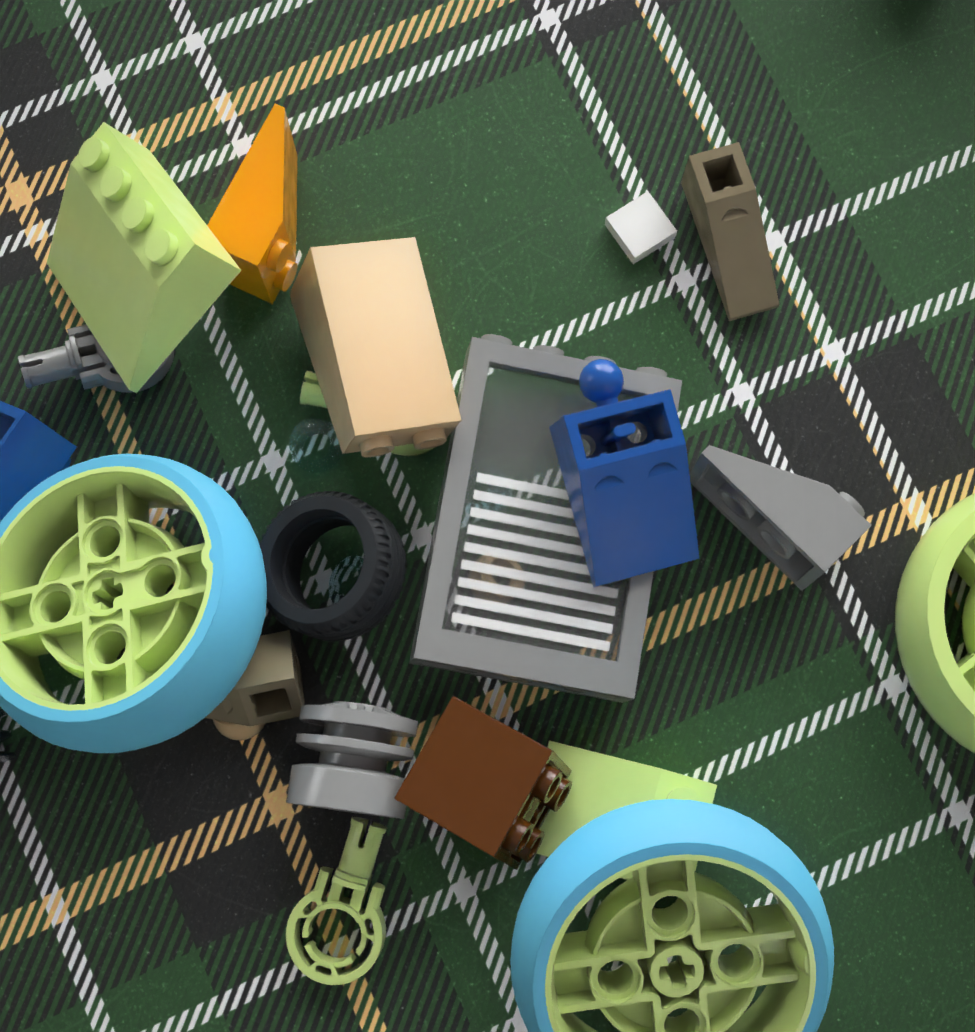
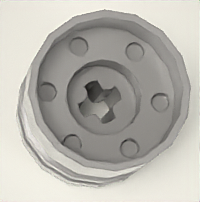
M334 701V703L322 705H302L299 720L324 726L323 735L297 734L296 743L305 748L320 752L319 763L292 765L286 803L405 819L406 805L394 799L405 779L386 773L387 761L413 760V749L391 745L390 739L391 736L416 737L418 721L402 717L384 707L362 703Z

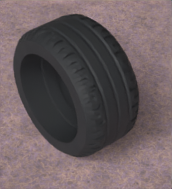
M337 491L309 493L306 497L301 496L297 500H293L291 505L283 507L284 509L277 513V517L271 520L272 523L267 525V531L262 534V541H259L267 580V609L285 626L324 641L349 640L370 632L371 628H376L396 606L395 602L397 599L399 600L400 593L403 591L404 587L402 584L405 583V574L407 573L404 545L391 521L380 511L361 499ZM341 526H355L361 536L364 551L362 569L355 585L338 602L325 608L311 609L305 601L300 584L301 567L307 551L321 535L329 530Z

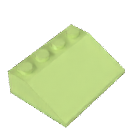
M105 122L102 123L91 138L83 143L79 153L70 164L47 265L127 388L137 393L240 273L241 269L150 150Z

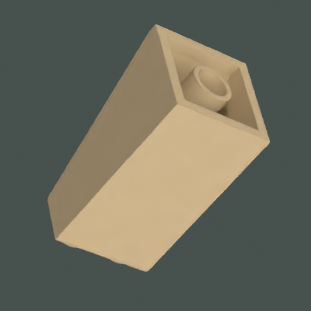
M416 238L310 247L290 291V298L342 454L361 451L363 457H377L393 451L394 446L414 444L415 449L423 450L444 444L447 441L446 438L462 419Z

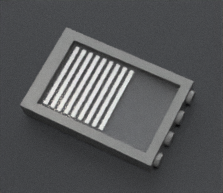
M487 334L481 336V338L472 337L465 354L457 398L462 421L451 432L409 663L621 703L635 699L654 571L593 587L549 429L563 415L597 407L596 403L589 401L580 390L579 377L583 368L591 361L597 359H606L615 364L616 362L601 356H589L585 360L564 356L563 350L547 345H538L533 347V349L512 345L513 342L510 339L500 335ZM619 367L624 378L623 389L618 396L619 402L671 389L678 412L682 380L667 377V372L659 368L639 367L636 370ZM636 427V431L627 438L633 443H640V430ZM582 439L586 456L590 454V445L585 439Z

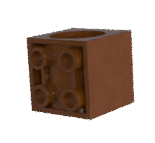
M453 696L394 799L517 870L522 860L528 863L538 851L544 837V832L539 829L550 809L557 812L565 802L572 786V782L568 780L571 770L553 750Z

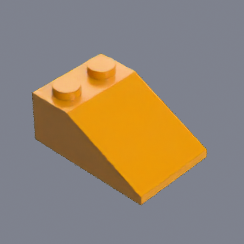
M276 103L207 225L241 269L230 285L271 304L275 301L280 290L285 292L289 289L298 268L297 263H295L297 152L285 108Z

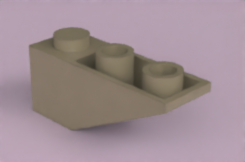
M737 142L690 155L681 184L728 320L732 321L778 308L779 300L757 192L740 143Z
M290 630L260 636L255 652L235 687L205 718L245 726H255L300 716L301 706L304 705L302 674Z

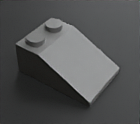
M711 445L701 453L690 473L691 484L801 591L824 574L872 526L864 518L865 511L862 506L845 492L838 493L830 485Z

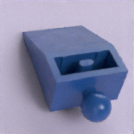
M606 359L591 361L583 368L579 377V386L582 394L589 401L596 403L597 407L563 415L549 427L593 587L700 559L686 442L671 389L619 402L618 396L624 385L623 374L614 362ZM636 427L641 432L640 443H633L627 438L636 431ZM582 439H585L590 445V454L586 456Z

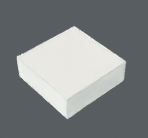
M648 191L607 216L604 224L633 264L675 239L677 234L676 228Z

